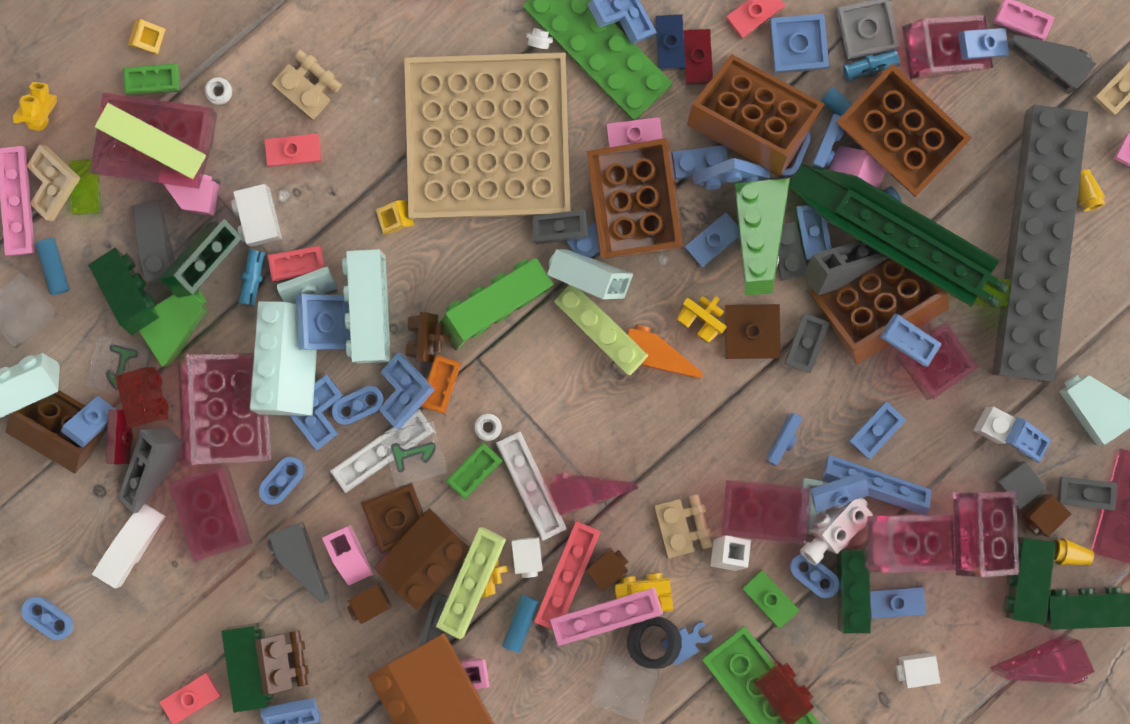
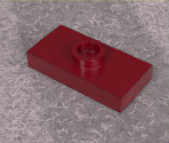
M710 29L684 30L686 85L708 84L713 78Z
M109 409L106 464H130L131 443L133 440V410Z

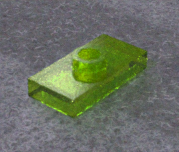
M99 160L69 161L70 168L80 177L71 193L72 214H101Z

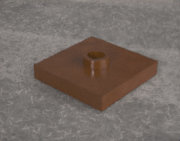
M780 304L725 305V326H727L725 329L726 359L781 358Z
M412 482L361 501L380 553L390 550L424 513Z

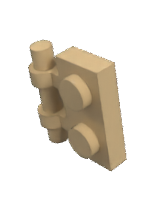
M300 50L294 57L301 63L299 69L296 70L288 64L271 84L314 120L331 101L323 92L329 87L336 93L342 84L335 79L336 76L330 70L325 71L318 65L316 58L312 55L308 56ZM309 72L320 79L315 86L305 78Z
M699 494L689 496L691 507L684 509L681 499L654 505L668 558L695 552L692 541L700 539L702 549L713 547L710 538L712 536L711 527H707L704 515L706 509L705 505L701 504ZM694 516L697 527L696 531L689 532L686 517Z

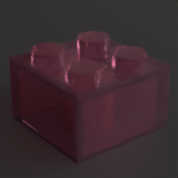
M947 323L941 324L927 333L942 343L928 367L922 366L903 352L896 355L926 400L935 399L978 369L976 363Z

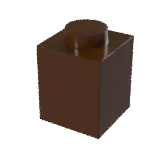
M1044 494L1022 517L1027 521L1025 526L1034 535L1038 536L1040 534L1041 536L1049 537L1072 514L1053 494Z
M610 548L586 567V571L599 588L605 591L628 572L625 565L629 562L620 550L614 553Z
M379 582L348 600L350 605L347 606L353 620H359L360 624H363L390 609L392 604Z

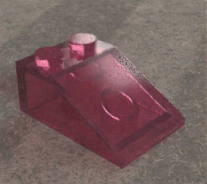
M986 16L924 18L902 26L910 80L993 68L992 58L962 60L958 33L963 31L986 30Z
M568 471L554 475V481L549 483L560 516L639 489L636 482L580 474L569 475Z
M1065 634L991 666L992 672L1002 678L1018 681L1072 682V684H1079L1088 679L1087 675L1095 672L1082 642Z

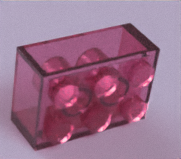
M220 466L169 483L193 562L252 543L228 466Z
M735 479L726 480L722 535L799 544L807 543L812 499L810 489L813 487Z
M1016 491L953 493L956 576L990 577L1019 574Z
M953 515L867 516L869 572L955 570Z

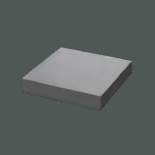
M868 0L840 6L835 9L847 61L864 58L868 55L883 54L893 49L897 51L901 48L890 0Z

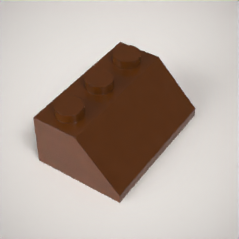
M58 390L54 394L10 413L5 432L75 474L91 457L108 426L83 448L61 430L63 425L81 411L85 405Z
M428 508L377 563L374 569L401 598L417 611L467 557L471 545L431 508Z

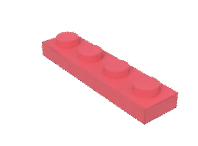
M578 521L575 522L534 620L535 623L553 630L550 619L568 613L600 536V530Z

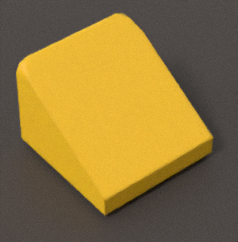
M141 19L136 20L128 46L158 54L166 29Z
M406 200L394 201L375 209L383 235L414 225V220L409 219L408 202Z

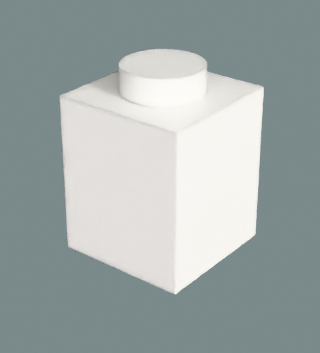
M985 407L973 431L997 444H1006L1005 440L1016 418L996 407Z
M726 535L714 539L710 566L732 571L748 568L751 540Z
M539 536L512 539L515 574L521 573L522 578L538 576L537 571H543Z
M929 652L898 657L899 665L895 666L898 681H902L905 687L913 688L940 683L937 659L934 654Z

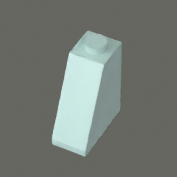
M556 249L549 260L550 268L547 275L601 299H622L626 296L634 273L570 250Z
M1075 375L1064 383L1066 387L1059 391L1096 445H1106L1130 428V400L1093 377H1079V375Z

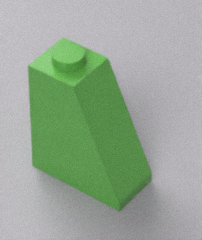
M199 288L191 296L177 298L173 294L154 308L159 318L139 331L163 367L173 365L208 311L204 304L207 302V299Z

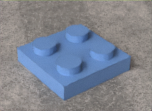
M824 14L770 18L774 74L829 68Z
M296 295L299 350H346V342L351 340V333L345 326V313H349V304L345 302L344 295Z

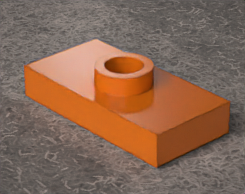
M435 355L427 379L435 390L421 407L442 414L446 413L461 368V362Z

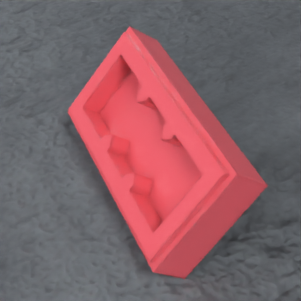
M748 0L727 15L726 19L739 37L743 39L784 9L785 4L782 0Z
M319 134L264 139L268 167L322 162Z
M322 246L267 255L272 282L294 279L325 267Z
M207 672L160 701V704L172 724H176L222 694Z

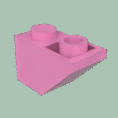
M169 170V174L160 173L159 179L181 209L188 213L207 216L215 215L219 184L212 181L211 176L196 174V177L191 179L176 170Z
M352 525L322 538L335 567L348 586L373 575V571Z

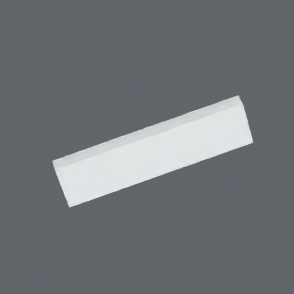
M418 409L401 429L392 427L330 472L343 491L347 493L394 460L391 448L393 443H398L400 447L407 449L422 441L435 430L421 410Z
M521 431L497 442L499 451L542 541L566 530V525Z

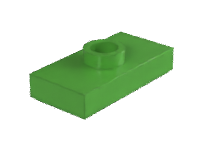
M177 63L123 68L126 96L181 92L179 65Z
M483 442L446 482L466 500L503 460Z
M762 569L742 587L779 629L799 611Z

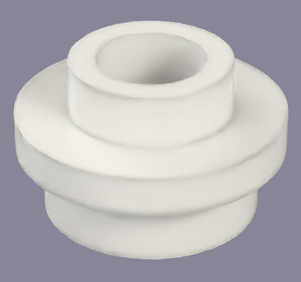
M533 28L532 33L528 32L526 35L528 45L542 49H548L549 43L553 42V38L548 36V31Z
M216 77L209 80L206 84L205 95L211 103L221 105L231 98L232 87L224 78ZM218 87L223 88V94L220 96L215 95V90Z
M481 415L475 422V432L482 440H494L501 433L502 425L495 415ZM486 422L493 424V430L489 433L483 429V425Z

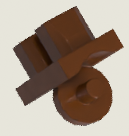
M420 312V315L408 318V330L418 332V342H408L406 344V356L416 358V361L433 363L436 352H442V342H450L451 336L443 335L444 325L438 324L437 314Z

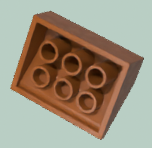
M731 54L692 104L687 125L781 176L794 158L825 104Z
M893 63L836 121L838 126L914 197L971 140V137Z
M663 138L587 151L601 259L685 249L671 143L669 140Z
M889 258L837 290L817 295L814 290L810 291L813 300L825 319L830 322L829 325L856 365L890 345L881 339L880 336L894 314H898L918 328L949 309L947 292Z
M445 633L383 664L367 675L393 724H494Z

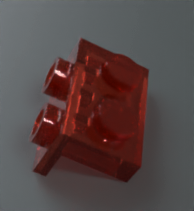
M144 367L115 376L128 428H135L169 418V405L163 397L161 390L162 378L155 367Z
M777 660L774 663L775 666L755 680L754 683L785 724H794L815 708L810 702L814 697L804 684L801 687L796 684L793 678L797 675L789 664L785 663L782 665Z

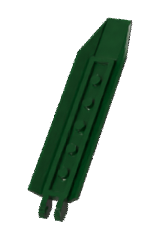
M801 164L789 183V188L826 221L970 307L973 306L977 297L990 306H998L999 300L983 290L986 283L999 292L1006 293L1008 285L991 275L1000 262L999 259L857 176Z

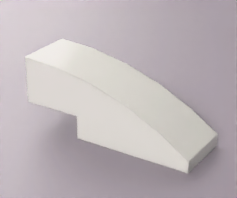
M145 503L138 513L132 514L100 560L92 575L113 588L121 587L135 563L139 562L166 515Z

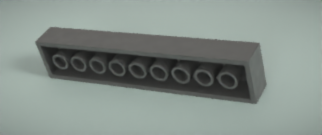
M1035 104L1025 111L1004 283L1008 285L1006 293L1002 292L992 375L1038 382L1055 381L1088 112Z

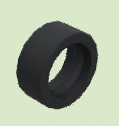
M654 617L634 623L627 636V649L630 657L638 665L647 669H663L671 665L678 658L682 648V639L678 628L670 620L663 617ZM651 626L662 628L668 636L667 651L658 659L646 657L640 646L643 632Z

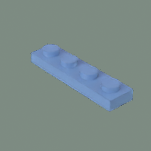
M828 455L824 466L823 481L830 483L863 472L867 480L870 497L923 515L928 513L931 489Z

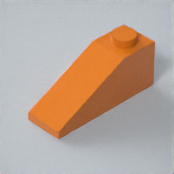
M635 325L634 329H628L627 334L649 355L641 363V366L697 379L702 378L703 372L657 334L650 333L651 328Z

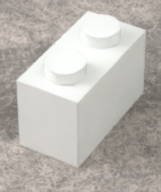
M266 184L234 191L235 199L231 200L235 216L239 215L241 226H238V232L242 237L241 241H245L248 246L254 247L282 240L270 188Z

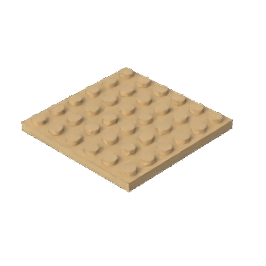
M566 53L404 58L409 219L533 216L570 211Z

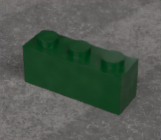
M225 218L209 222L163 273L159 280L177 298L193 295L239 243L242 237Z
M115 247L88 264L118 324L130 335L137 333L159 318L154 309L157 303L149 292H145L144 287L147 285L138 272L135 273L133 268L136 267V264L128 253L123 255Z
M1016 536V541L1012 542L1010 556L1013 558L1012 569H1009L1007 573V584L1010 585L1009 596L1005 597L1003 603V610L1006 612L1007 618L1046 624L1056 542Z
M845 548L837 554V577L840 583L837 592L838 630L843 634L871 633L869 550L865 548Z
M1120 586L1105 587L1104 592H1095V588L1091 587L1078 588V593H1068V589H1051L1044 627L1051 630L1130 627V593L1122 591Z
M259 623L225 628L221 633L233 713L268 707L271 704V700L274 699V693L263 694L255 639L265 637L264 629H260Z

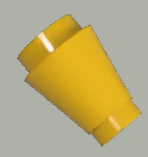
M1090 169L1081 171L1078 205L1083 208L1084 212L1104 206L1105 195L1091 174Z
M1065 538L1053 541L1056 542L1054 561L1057 565L1090 566L1094 559L1093 550Z

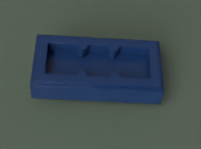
M683 15L656 16L658 68L661 71L685 69Z

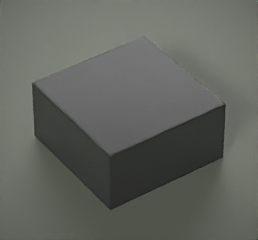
M1021 461L995 481L1016 509H1021L1047 489L1026 461Z

